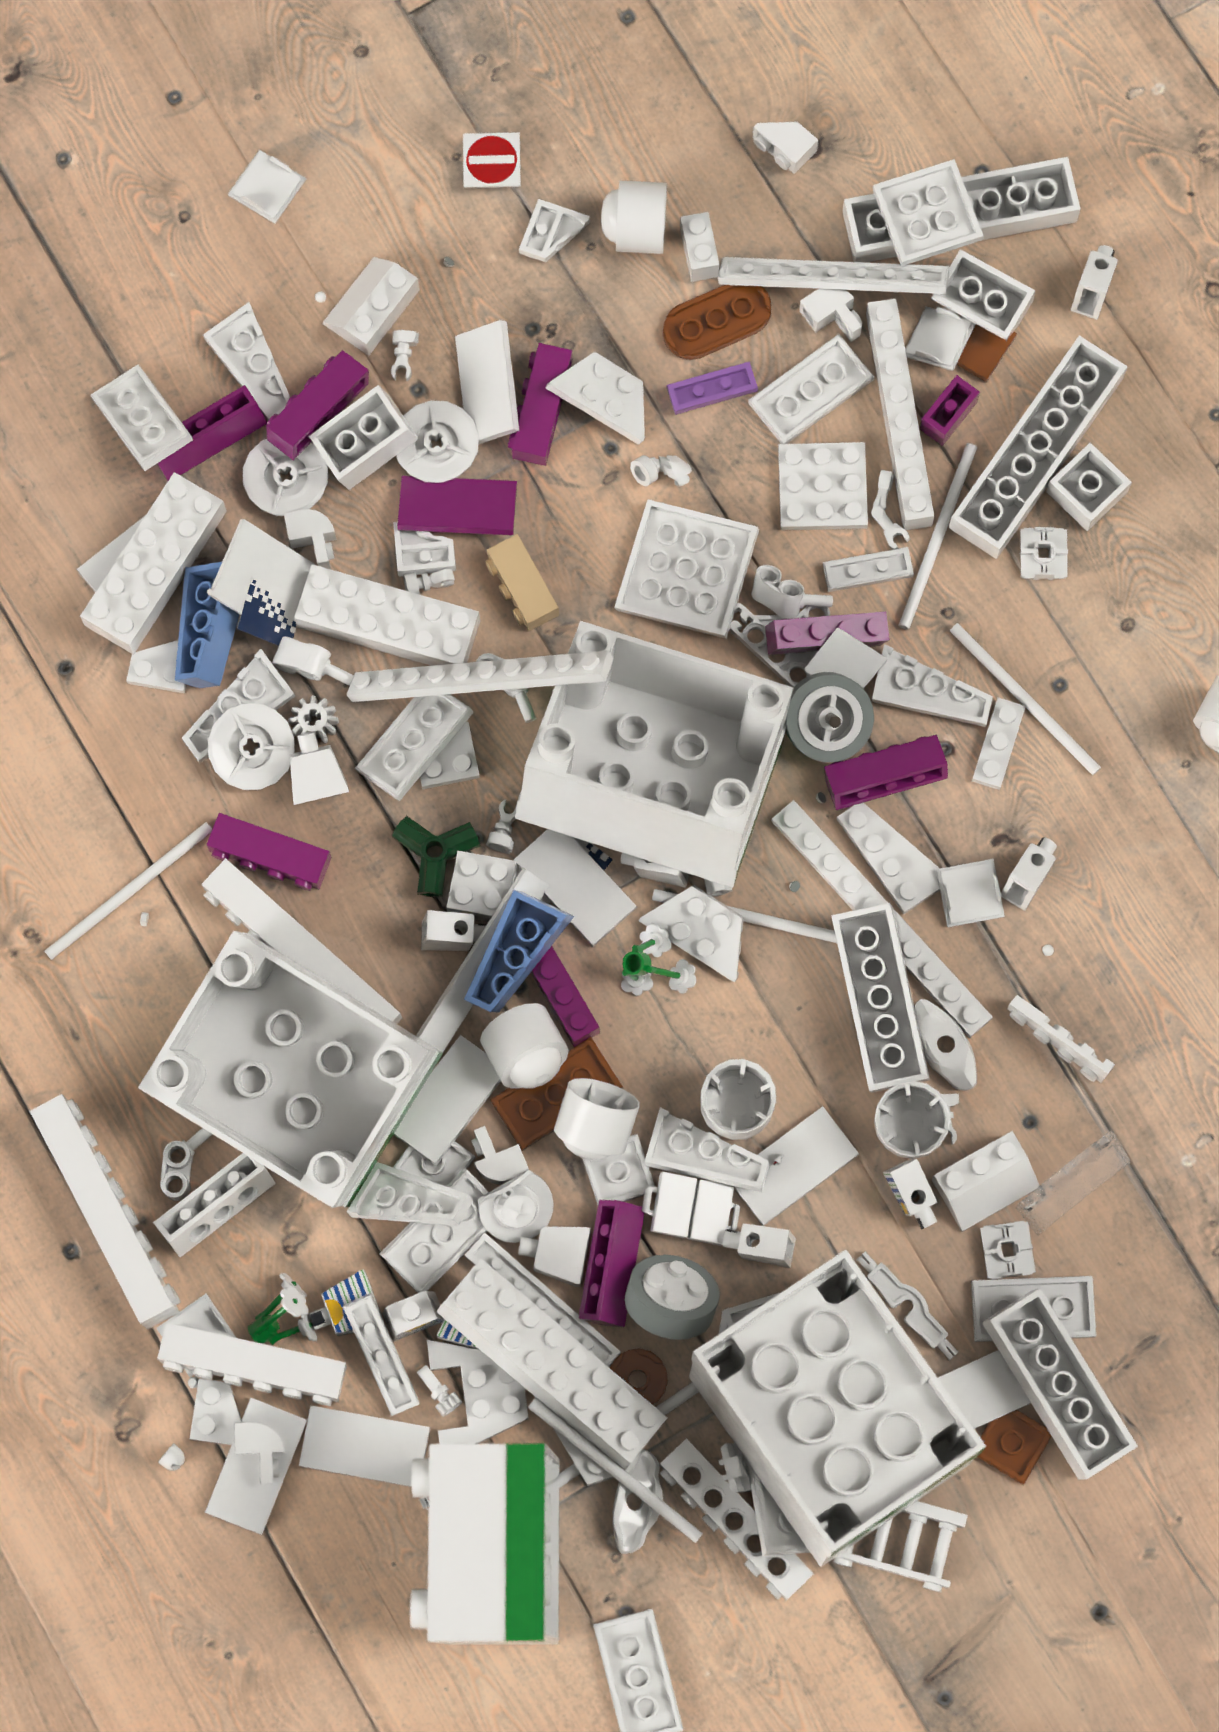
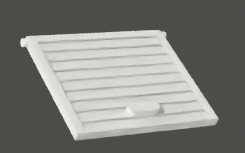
M241 519L211 589L207 590V594L241 615L253 576L301 596L311 564H316L245 519Z

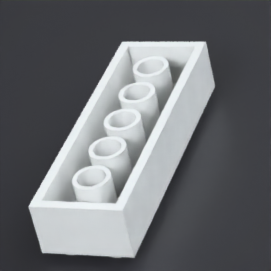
M174 472L80 615L84 626L134 655L184 578L185 568L192 566L227 512L224 501Z
M311 564L294 617L297 628L431 666L467 663L480 624L479 611Z
M891 903L831 915L869 1091L873 1093L891 1089L896 1084L908 1081L924 1082L930 1080Z
M1040 1288L1030 1291L982 1322L1078 1480L1092 1477L1138 1447Z
M167 1322L157 1357L163 1363L165 1370L183 1373V1369L186 1368L193 1370L194 1376L212 1380L213 1375L222 1376L224 1383L242 1386L244 1381L253 1383L255 1390L272 1393L273 1388L283 1390V1396L301 1400L302 1395L313 1397V1403L331 1406L332 1401L339 1402L347 1368L346 1362Z

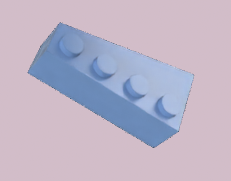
M222 562L185 568L175 681L199 689L220 686L239 618L237 612L207 594V590L211 589Z
M513 890L464 1000L489 1012L499 1013L575 916L522 891Z

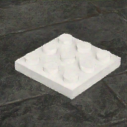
M955 159L873 185L874 195L901 266L983 240L982 230Z
M865 442L778 444L781 530L866 529L868 527Z

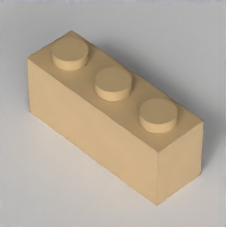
M518 534L487 549L488 560L485 561L486 566L492 576L498 575L502 583L499 585V589L506 601L511 599L515 609L512 612L520 626L525 624L529 632L559 616V607Z

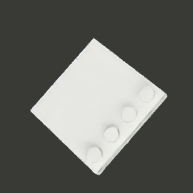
M648 499L615 603V610L726 639L759 528Z

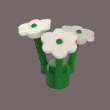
M655 923L649 924L646 927V931L640 933V939L643 942L640 945H633L632 951L624 956L622 962L624 969L622 977L624 980L621 983V987L627 993L632 992L635 996H640L643 991H649L653 987V980L650 976L654 973L671 977L669 981L670 988L684 994L688 988H692L696 984L695 966L689 964L684 959L679 960L676 967H672L671 970L652 966L651 959L647 954L652 953L654 957H660L663 952H667L671 948V941L667 938L668 931L664 928L660 929Z
M281 1273L279 1276L283 1280L281 1284L283 1290L280 1291V1294L263 1312L255 1317L256 1321L248 1325L247 1329L251 1338L256 1343L264 1344L269 1341L273 1345L283 1338L301 1332L310 1341H317L315 1328L308 1308L305 1305L306 1293L286 1273ZM280 1303L282 1304V1308L273 1315H269ZM286 1312L291 1313L294 1317L301 1316V1319H298V1326L277 1333L280 1329L277 1319Z

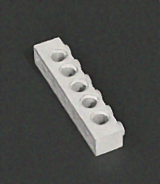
M687 1438L660 1463L663 1469L660 1475L672 1487L677 1483L684 1491L681 1495L684 1501L692 1509L698 1506L706 1514L702 1520L714 1532L718 1528L726 1536L723 1542L735 1555L740 1551L748 1559L744 1564L756 1577L762 1574L769 1583L765 1587L777 1600L781 1597L788 1600L814 1574L796 1554L763 1556L762 1551L758 1553L749 1551L746 1545L747 1539L753 1535L759 1536L755 1511L738 1493L730 1490L729 1483L723 1481L721 1474ZM689 1468L697 1469L701 1475L700 1481L695 1485L687 1484L683 1479L685 1470ZM711 1490L719 1492L722 1497L721 1504L715 1508L707 1506L704 1501L705 1494ZM737 1513L742 1517L743 1525L740 1529L731 1530L726 1526L725 1518L728 1514ZM779 1558L783 1560L785 1571L782 1575L775 1576L769 1572L768 1562L771 1559Z

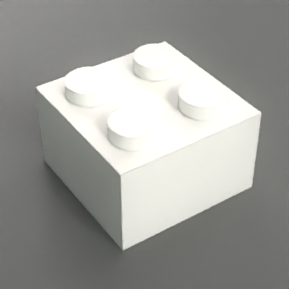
M1089 443L1049 481L1046 493L1088 531L1128 493L1132 482L1097 448Z
M457 851L447 912L474 914V920L489 922L515 881L516 861Z

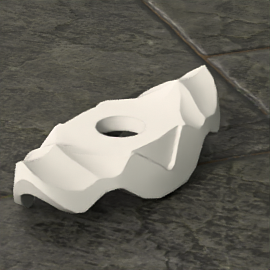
M920 999L915 1004L914 1009L927 1063L934 1071L945 1078L953 1088L962 1091L973 1089L977 1084V1069L969 1040L958 1023L950 1015L930 1001ZM943 1036L951 1037L954 1040L955 1047L949 1053H943L937 1047L938 1040Z
M642 1449L631 1464L625 1468V1471L663 1501V1493L659 1482V1462L652 1453ZM619 1482L613 1505V1531L617 1550L622 1554H628L637 1551L643 1546L648 1531L655 1524L660 1514L643 1500L639 1509L634 1511L629 1509L626 1500L628 1495L633 1492Z

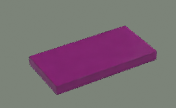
M402 476L397 523L398 530L514 535L517 481L455 478L443 483L423 482L413 476Z

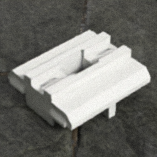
M1054 527L1020 529L1021 578L1033 580L1067 578V530ZM1038 548L1049 549V558H1039Z
M1017 1221L1007 1224L987 1225L980 1228L988 1279L994 1280L1036 1273L1028 1222ZM1012 1243L1014 1256L1003 1257L1001 1244Z
M735 1443L724 1444L720 1448L723 1459L719 1460L720 1466H725L726 1475H722L723 1481H728L730 1490L735 1493L750 1492L751 1484L747 1460Z

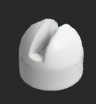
M173 1443L158 1463L170 1471H176L184 1464L185 1456L182 1450Z

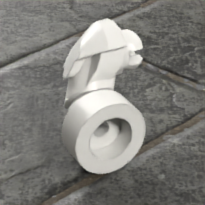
M642 455L632 461L630 465L634 478L642 486H648L658 479L659 472H663L664 475L674 479L676 486H683L689 482L688 474L692 471L688 463L675 455L659 456V459Z

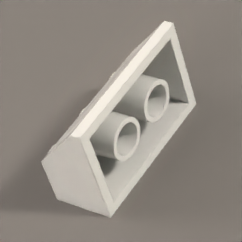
M960 249L949 267L950 274L946 294L934 293L931 299L1007 341L1032 304L1035 290Z
M373 257L323 321V325L369 356L420 291L418 278L395 262Z
M1013 1131L940 1171L932 1178L935 1187L962 1232L1040 1188L1030 1161Z

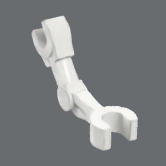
M881 470L878 481L879 490L873 503L871 515L883 528L886 540L890 548L894 550L899 549L894 543V538L897 535L903 536L907 542L910 540V537L904 528L897 523L893 524L885 513L887 508L886 500L893 484L894 475H892L893 472Z

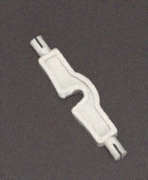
M866 1251L856 1259L868 1271L867 1279L880 1292L891 1308H896L905 1300L912 1302L913 1309L904 1317V1322L920 1335L932 1349L937 1346L948 1360H951L959 1352L946 1339L948 1333L929 1313L924 1297L915 1288L902 1284L883 1263L877 1265Z

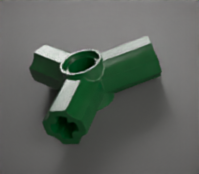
M406 815L396 826L392 834V838L421 858L417 894L432 898L443 897L447 861L455 858L457 851L469 852L481 846L470 822L435 836ZM432 846H439L443 849V852L439 857L432 858L427 855L428 849Z

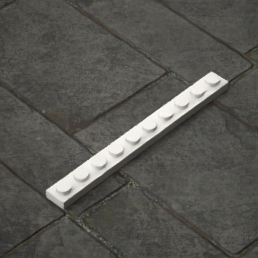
M607 650L355 672L347 696L351 702L604 682L607 679L613 656Z
M794 800L772 818V823L853 911L888 903ZM893 909L906 969L943 1010L958 1023L964 1033L971 1038L992 1019V1015Z

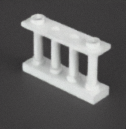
M916 1501L902 1511L910 1514L909 1520H911L900 1567L882 1562L892 1519L877 1528L870 1559L852 1554L854 1545L834 1559V1563L847 1567H852L854 1562L923 1581V1588L941 1592L942 1587L949 1588L951 1581L941 1579L952 1533L956 1532L957 1527H965L968 1515ZM927 1519L939 1522L938 1527L941 1528L929 1575L912 1571L922 1526L927 1523Z

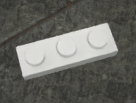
M997 698L972 782L1000 790L1026 706Z

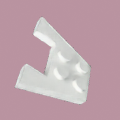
M427 1340L431 1371L461 1367L468 1426L438 1430L440 1444H479L529 1419L525 1387L484 1352L478 1349Z

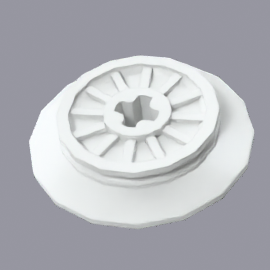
M428 401L414 406L403 415L418 437L417 441L396 455L399 464L410 476L423 482L443 483L458 478L471 467L478 453L479 434L474 420L463 408L448 401ZM441 439L442 447L435 446L432 448L431 441L437 442Z
M267 439L262 440L249 452L243 466V485L249 499L262 511L275 516H284V513L311 509L322 498L328 484V465L312 442L292 460L267 441ZM290 472L292 479H285L282 482L280 474L286 475Z
M242 703L226 710L214 722L208 737V757L214 771L227 784L242 790H261L277 783L291 765L290 754L294 753V735L288 722L275 709L260 703ZM249 738L253 742L258 743V747L254 748L253 754H250L248 750H243V746L247 744V739Z

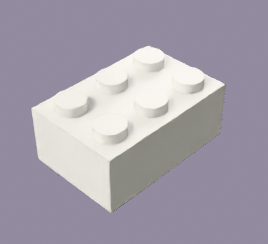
M379 385L309 435V438L337 480L348 490L418 440V437L391 397Z

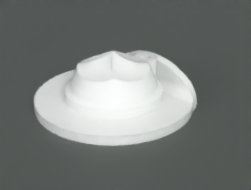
M530 1170L478 1199L479 1216L486 1230L495 1238L510 1243L520 1242L521 1237L531 1239L540 1234L541 1227L548 1225L553 1213V1197L548 1185L542 1178Z

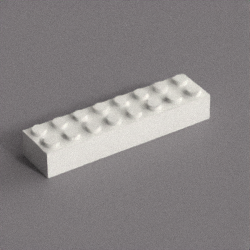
M1068 157L962 177L982 230L983 240L1076 223L1081 209ZM869 194L844 199L843 217L853 261L866 263L898 257L875 195Z
M1079 335L952 515L948 528L997 559L1046 490L1049 481L1060 470L1123 380L1128 366Z
M60 1094L32 1109L30 1113L139 1323L146 1329H150L179 1313L180 1311L176 1305L181 1303L174 1288L169 1283L165 1285L162 1278L166 1277L167 1274L160 1261H157L156 1257L151 1258L149 1252L153 1248L147 1236L141 1230L137 1231L135 1225L139 1224V1221L132 1208L128 1204H123L121 1199L126 1196L118 1181L116 1182L114 1177L110 1179L107 1173L111 1172L112 1169L105 1156H102L100 1151H95L94 1147L98 1145V1142L92 1131L86 1125L82 1126L80 1121L85 1118L77 1103L73 1099L67 1100Z
M483 1259L477 1262L436 1311L558 1417L623 1469L631 1464L667 1419L662 1412Z

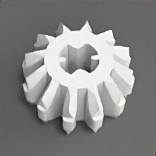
M313 695L310 697L309 704H306L303 698L300 699L299 702L302 708L292 707L291 712L295 716L288 719L289 724L294 726L291 730L293 735L298 736L308 732H315L316 740L321 737L322 742L327 743L326 733L335 735L336 729L332 725L339 723L338 717L332 716L336 712L335 707H327L328 701L325 698L321 699L317 704L316 697ZM312 716H317L318 720H316L315 725L311 726L309 722L312 720Z

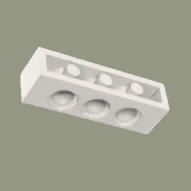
M242 1153L153 1223L178 1256L182 1257L276 1183L264 1165Z

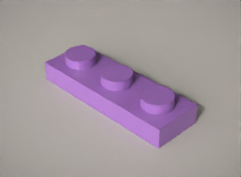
M750 362L669 384L667 385V391L674 413L677 415L757 392L758 387Z

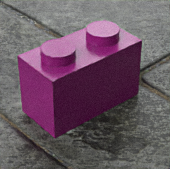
M956 375L923 416L920 430L943 446L977 404L980 391Z

